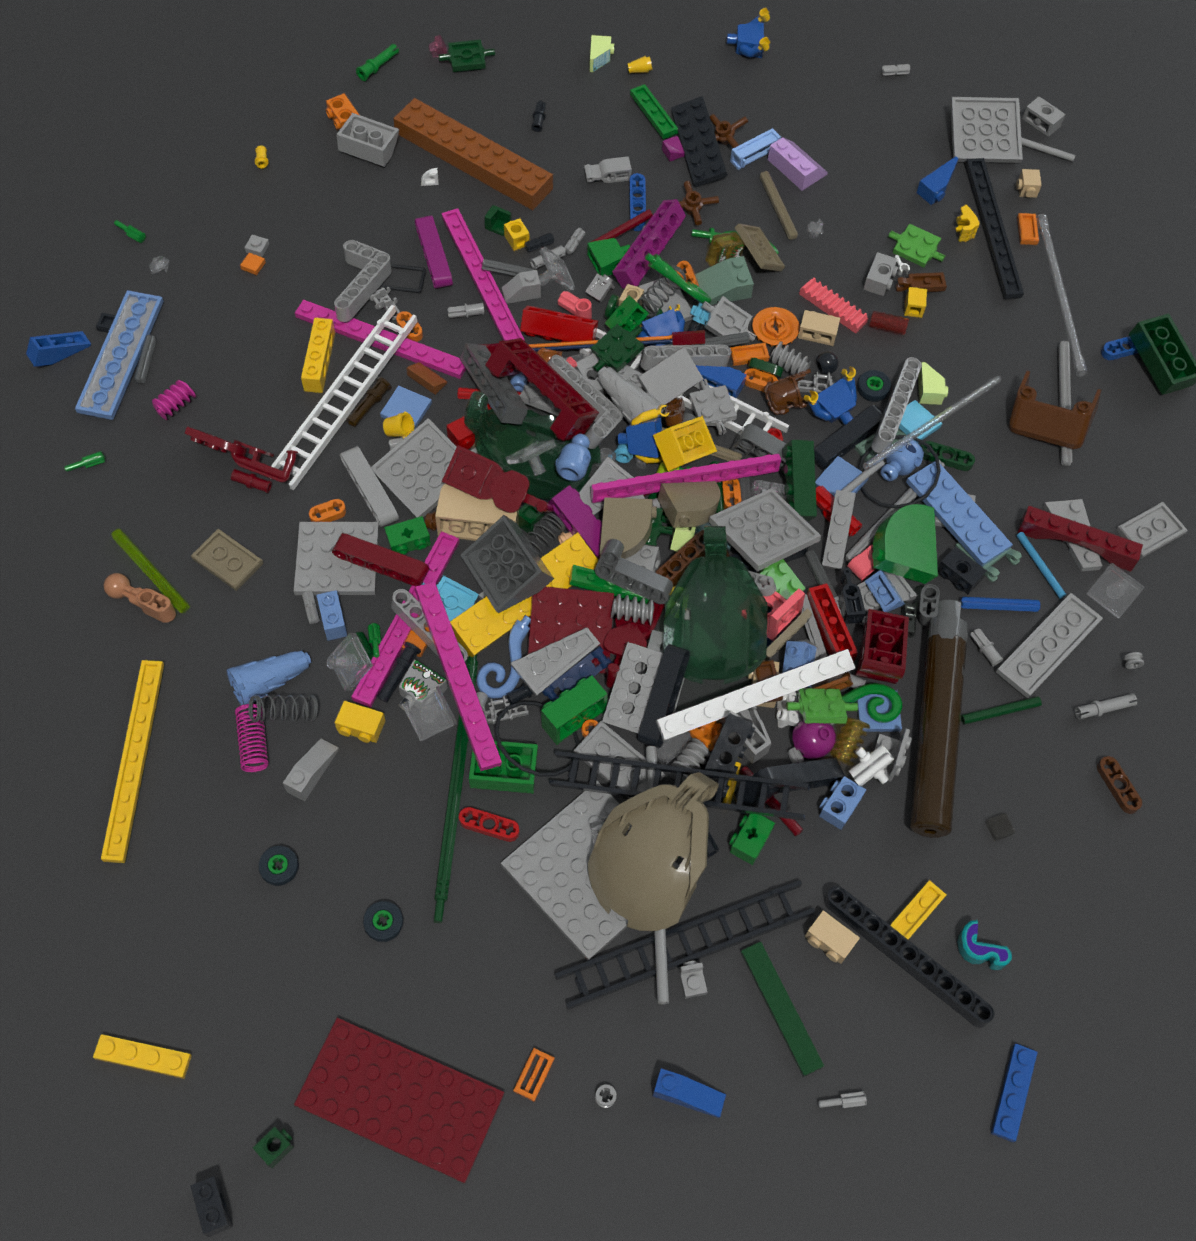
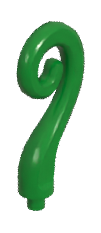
M648 253L645 256V259L649 262V267L657 270L701 303H704V301L711 302L710 296L690 281L686 282L658 254L653 256Z
M873 683L863 685L842 695L845 703H854L872 694L887 697L891 702V709L888 713L881 714L876 710L877 706L884 704V699L881 697L872 698L867 704L869 716L879 723H888L895 720L902 711L903 704L899 694L884 684Z

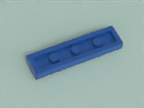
M1016 1043L1012 1047L991 1134L1013 1143L1017 1139L1037 1051Z

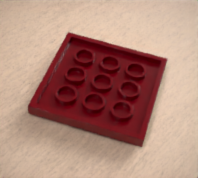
M544 587L531 598V622L529 626L527 655L588 628L600 642L598 646H601L604 650L603 654L610 658V652L604 648V640L608 631L612 629L611 613L614 593ZM597 658L591 660L595 666L600 663ZM608 668L603 669L598 674H608Z

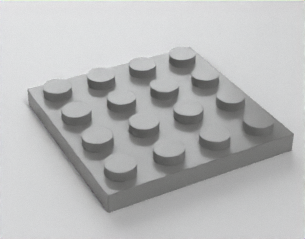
M951 98L953 158L957 156L959 158L958 162H966L967 159L984 158L985 162L1021 163L1023 157L1019 98Z
M428 418L371 468L375 475L416 518L424 517L438 505L440 491L445 484L442 482V479L456 450V446Z
M772 488L718 512L709 518V523L756 571H760L819 542L821 535Z
M299 522L294 594L302 595L303 592L310 590L313 592V595L337 590L338 595H375L377 572L337 558L332 553V549L342 533L378 545L379 522Z

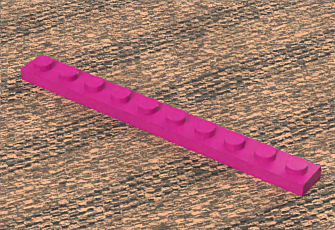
M459 209L442 213V219L502 340L518 338L524 340L491 272L482 269L483 257Z
M303 300L295 311L296 318L312 324L314 318L333 319L336 333L362 343L375 327L354 318L347 322H341L336 318L335 311ZM384 329L379 334L391 341H394L398 336ZM408 338L404 339L394 355L416 363L420 362L426 367L461 379L466 370L460 358ZM376 340L371 344V346L387 351L389 346Z
M779 454L765 455L665 473H655L647 476H637L623 480L618 479L605 483L600 482L591 485L592 503L604 501V497L625 498L660 491L661 483L720 482L779 471L781 457Z
M441 531L424 562L430 568L423 581L425 584L435 582L437 585L460 542L459 538ZM411 586L409 593L418 601L415 586ZM417 613L410 614L413 618L419 617ZM397 614L379 645L380 656L378 658L373 656L351 696L353 701L370 708L412 630Z
M436 583L416 586L415 592L480 771L501 766L502 761Z

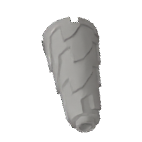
M603 367L598 372L599 382L629 424L640 413L654 408L657 410L659 405L662 404L651 394L643 391L633 381L630 382L611 367ZM665 407L661 409V413L664 412Z

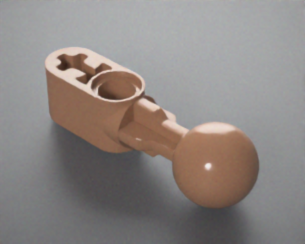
M120 573L111 574L105 579L104 591L109 597L114 599L127 597L130 603L140 607L145 614L163 623L170 622L176 617V611L168 597L149 588H134L130 586L129 579Z

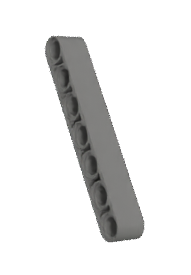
M907 358L898 374L871 445L876 453L885 454L895 439L922 364L916 358Z

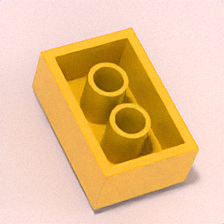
M703 416L669 427L653 435L667 471L717 452Z

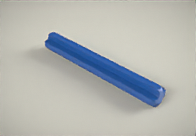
M962 597L960 600L961 608L1033 612H1038L1040 609L1039 600Z

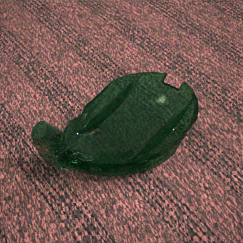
M479 391L472 392L465 409L464 423L475 434V447L478 454L498 463L504 472L513 470L525 475L530 483L527 494L536 498L551 500L569 485L572 489L574 488L580 492L591 478L589 475L592 465L601 463L599 446L595 449L588 448L591 454V461L586 475L579 481H569L562 478L556 470V459L559 458L562 448L566 444L572 443V439L560 440L550 429L557 417L552 415L541 416L532 410H527V415L524 417L522 424L501 423L493 409L488 410V397ZM527 429L536 433V436L528 434L526 432Z
M704 526L705 557L696 558L689 564L669 596L668 601L665 603L663 653L668 644L688 649L690 651V658L684 675L686 679L703 684V679H724V684L751 674L766 658L768 605L743 562L734 557H727L726 526ZM686 609L691 610L690 620L685 619ZM742 610H746V620H742Z

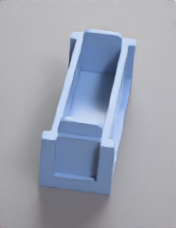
M773 128L733 148L730 162L738 170L741 167L744 168L745 165L768 154L770 145L781 139V136Z

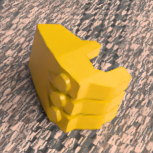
M964 205L960 208L961 215L956 218V223L958 224L956 232H961L958 238L959 242H967L974 238L979 227L977 216L967 205Z

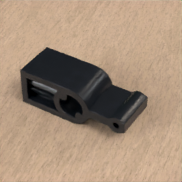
M844 568L840 578L843 589L839 597L842 617L845 624L862 623L866 613L861 590L856 584L851 582L850 568Z

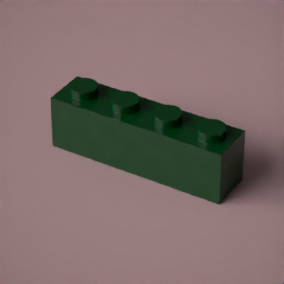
M791 440L783 448V456L786 461L784 466V475L786 476L784 492L787 495V503L803 519L810 521L817 517L814 441Z

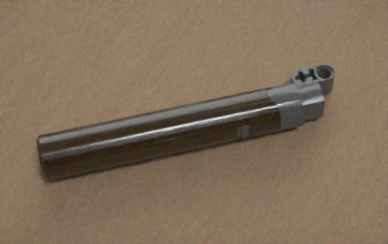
M927 584L922 588L919 620L923 626L928 627L910 829L924 837L940 838L952 832L968 624L963 619H960L961 602L955 600L939 601V588L933 584ZM927 609H931L930 615H927Z

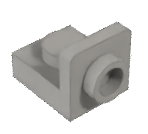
M596 274L585 292L599 302H602L609 290H614L615 286L612 284L613 280L604 274L602 277Z
M689 961L680 967L679 975L685 999L708 993L702 971L703 963Z

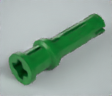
M391 44L374 59L366 60L362 67L358 66L356 68L357 76L362 81L368 80L371 74L378 72L380 66L399 53V49L393 50L397 46Z

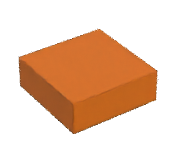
M248 253L240 267L244 271L257 275L266 261L265 258Z

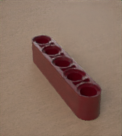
M345 533L340 534L332 549V553L339 559L415 587L422 585L430 569L422 561Z

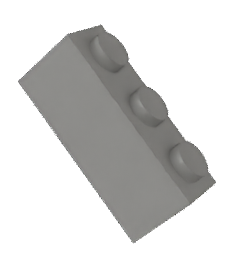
M352 113L336 134L338 151L385 167L393 155L399 129Z

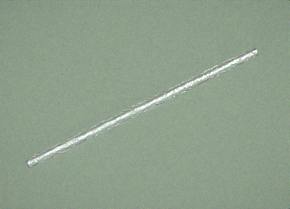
M996 376L865 462L863 464L864 469L869 470L1000 383V377Z

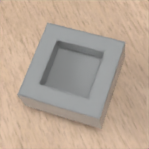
M251 235L244 247L245 252L262 257L269 246V240Z

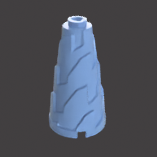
M302 650L290 652L277 657L271 656L259 661H251L227 669V676L230 685L234 687L235 691L233 692L240 705L249 704L252 695H258L262 699L269 692L285 685V682L308 669L311 659L308 653H303Z

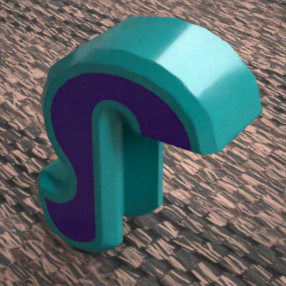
M978 920L970 921L966 924L958 935V949L963 959L971 964H981L990 961L989 968L992 970L1005 968L1012 959L1009 948L1007 946L977 942Z

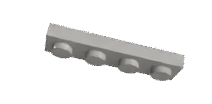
M836 490L822 566L825 568L842 570L856 493Z

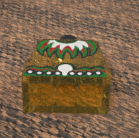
M736 232L714 235L706 256V262L711 267L726 259L741 257L742 251L748 248Z

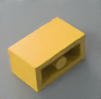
M347 701L343 702L335 720L336 729L341 735L347 737L352 735L366 743L370 741L377 743L385 723L384 713Z

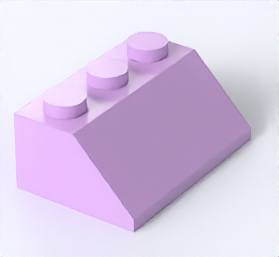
M782 137L770 145L768 161L802 191L827 175L828 172L794 142Z

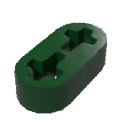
M751 358L748 364L749 368L772 374L778 378H781L784 368L757 358Z

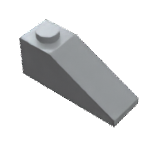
M320 739L294 765L284 780L283 785L286 791L306 801L338 752L339 747Z

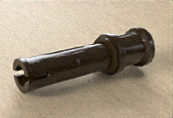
M378 377L376 384L367 390L365 398L346 418L350 426L356 427L371 407L382 400L385 392L390 391L392 387L386 379Z

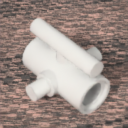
M883 744L872 753L866 752L862 747H859L855 753L860 757V762L849 770L855 782L859 786H863L873 777L875 779L878 778L882 784L887 782L889 778L884 774V768L895 760Z

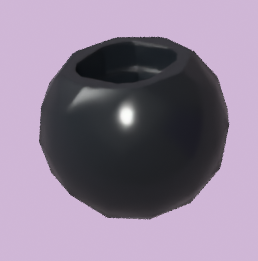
M822 352L816 358L818 370L824 375H827L828 372L830 374L834 373L839 366L838 357L832 352Z

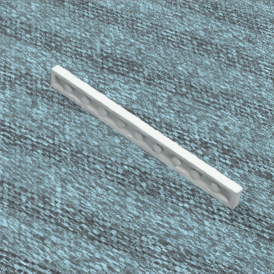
M846 649L656 720L662 739L666 740L727 717L730 711L738 713L853 670L855 666L849 650Z

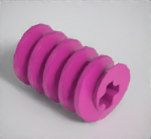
M177 380L175 385H171L169 387L170 390L165 389L164 394L158 395V399L154 398L152 400L154 409L165 420H167L166 413L171 417L173 416L171 409L178 412L177 405L185 406L183 400L188 403L190 402L189 395L196 398L191 387L181 380Z

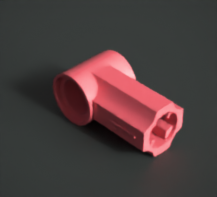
M563 291L558 299L559 306L575 316L592 319L591 301L585 298L579 299L568 291Z

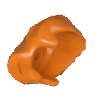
M714 721L692 729L689 733L692 738L700 740L709 751H713L722 729V723Z

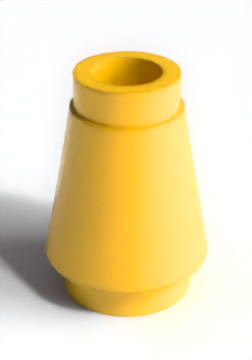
M643 56L627 63L629 74L649 73L652 70L650 56Z

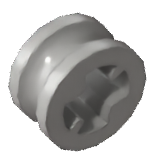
M1133 652L1125 655L1123 658L1126 662V668L1136 669L1144 665L1142 653Z
M601 1085L596 1091V1103L602 1108L611 1107L616 1100V1091L610 1085ZM605 1090L609 1091V1096L612 1097V1100L608 1099L607 1102H603L602 1096L599 1095L600 1092L604 1094Z

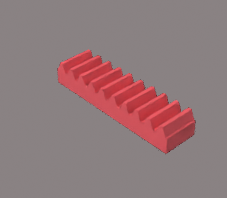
M816 278L808 281L800 289L799 295L828 315L839 317L840 323L855 334L867 323V313L862 314L861 309L857 311L855 305L850 306V302H845L843 297L840 299L838 293L834 295L832 289L828 291L826 285L823 287L820 281L816 282Z

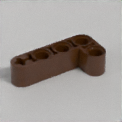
M701 530L655 573L670 579L674 587L707 557L716 566L722 567L728 564L730 555L726 546L712 532ZM707 539L710 540L709 543H707V544H702L703 541H705V540H707ZM724 552L722 556L715 557L717 553ZM696 553L692 558H688L689 554ZM681 566L678 571H673L675 567Z

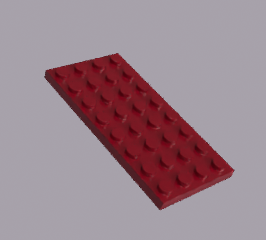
M337 1018L294 1106L465 1184L505 1092Z

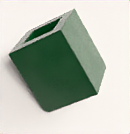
M492 205L484 216L485 229L504 236V224L512 221L511 212Z
M526 503L519 510V527L526 533L533 532L534 525L544 516V512H539L536 507Z

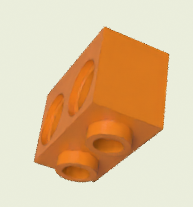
M344 93L326 100V114L329 119L332 118L337 130L342 128L352 113L359 115Z

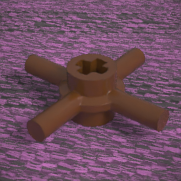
M712 114L710 120L716 127L715 136L717 141L721 144H730L732 148L739 146L734 139L735 130L748 123L746 116L730 124L728 121L720 122L716 115Z
M690 181L684 182L686 196L683 198V201L678 202L687 214L693 215L695 225H701L702 220L699 211L703 205L719 203V197L701 198L700 193L692 190Z

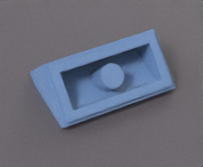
M879 570L865 580V583L884 612H889L905 604L886 573L882 570Z

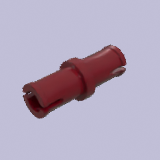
M234 469L231 474L232 481L244 484L249 489L255 488L265 493H269L271 490L272 482L259 478L256 474H248Z

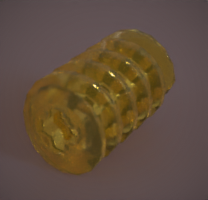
M847 718L845 726H842L840 729L841 734L837 736L839 741H836L834 744L836 749L831 750V755L844 764L854 766L855 764L850 759L858 758L853 752L859 748L856 745L857 743H864L860 736H867L863 728L869 729L870 725L858 719Z

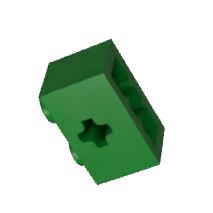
M628 295L605 324L610 329L618 324L626 331L631 332L637 325H640L649 313Z
M423 516L384 527L386 538L392 551L405 555L410 551L422 550L431 545Z
M750 814L749 817L745 815L739 825L742 828L740 833H735L729 843L732 845L730 853L753 865L770 836L775 823L762 815ZM750 834L754 836L751 838V840L747 838L750 836Z

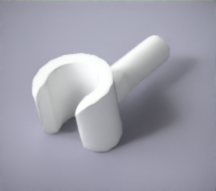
M895 255L894 258H897L899 267L897 274L902 275V270L908 274L910 266L902 263L899 255Z

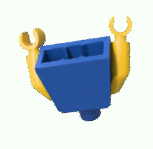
M664 404L659 405L657 410L654 408L640 413L626 427V433L618 434V443L628 444V452L647 464L661 463L663 461L653 435L662 431L661 417H658V415L664 417L669 415V412L661 413V409L667 407Z

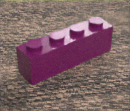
M569 485L548 503L553 505V512L562 520L572 536L578 532L599 560L602 522L595 518L590 506L584 504L580 499L579 492L574 488L572 489Z

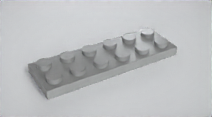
M1070 593L997 669L996 673L1026 698H1029L1101 622L1103 617Z

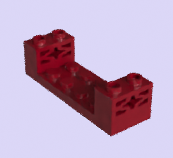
M522 338L499 341L485 364L490 369L491 374L496 377L515 375L522 372L530 383L535 384L540 389V392L548 397L556 408L561 410L550 427L555 436L560 440L572 439L577 434L585 435L599 414L585 398Z

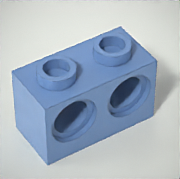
M337 590L317 594L327 641L346 637L347 631Z
M787 641L782 673L814 662L816 647L807 642Z
M845 776L841 782L836 781L830 790L833 793L830 799L825 797L819 807L822 809L819 817L842 830L866 792V789ZM842 791H848L851 796H844ZM831 807L838 808L840 813H834Z

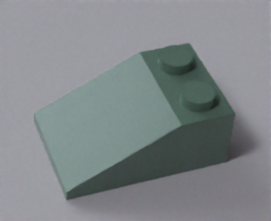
M744 256L726 259L695 274L699 284L698 287L710 296L711 302L709 304L711 305L717 304L722 296L729 301L747 299L752 296L754 283Z

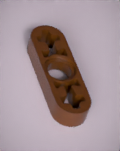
M674 398L666 404L665 413L669 412V415L664 417L667 426L680 424L684 418L685 404L683 398Z
M1111 756L1103 757L1097 764L1098 773L1120 808L1128 814L1136 813L1142 806L1141 797L1118 761ZM1105 764H1106L1107 766H1108V765H1111L1112 768H1111V769H1109V768L1105 769V768H1104V765H1105ZM1114 781H1122L1125 788L1123 790L1117 789ZM1128 801H1130V802L1133 801V802L1135 803V805H1134V806H1133V805H1128L1127 802H1128Z

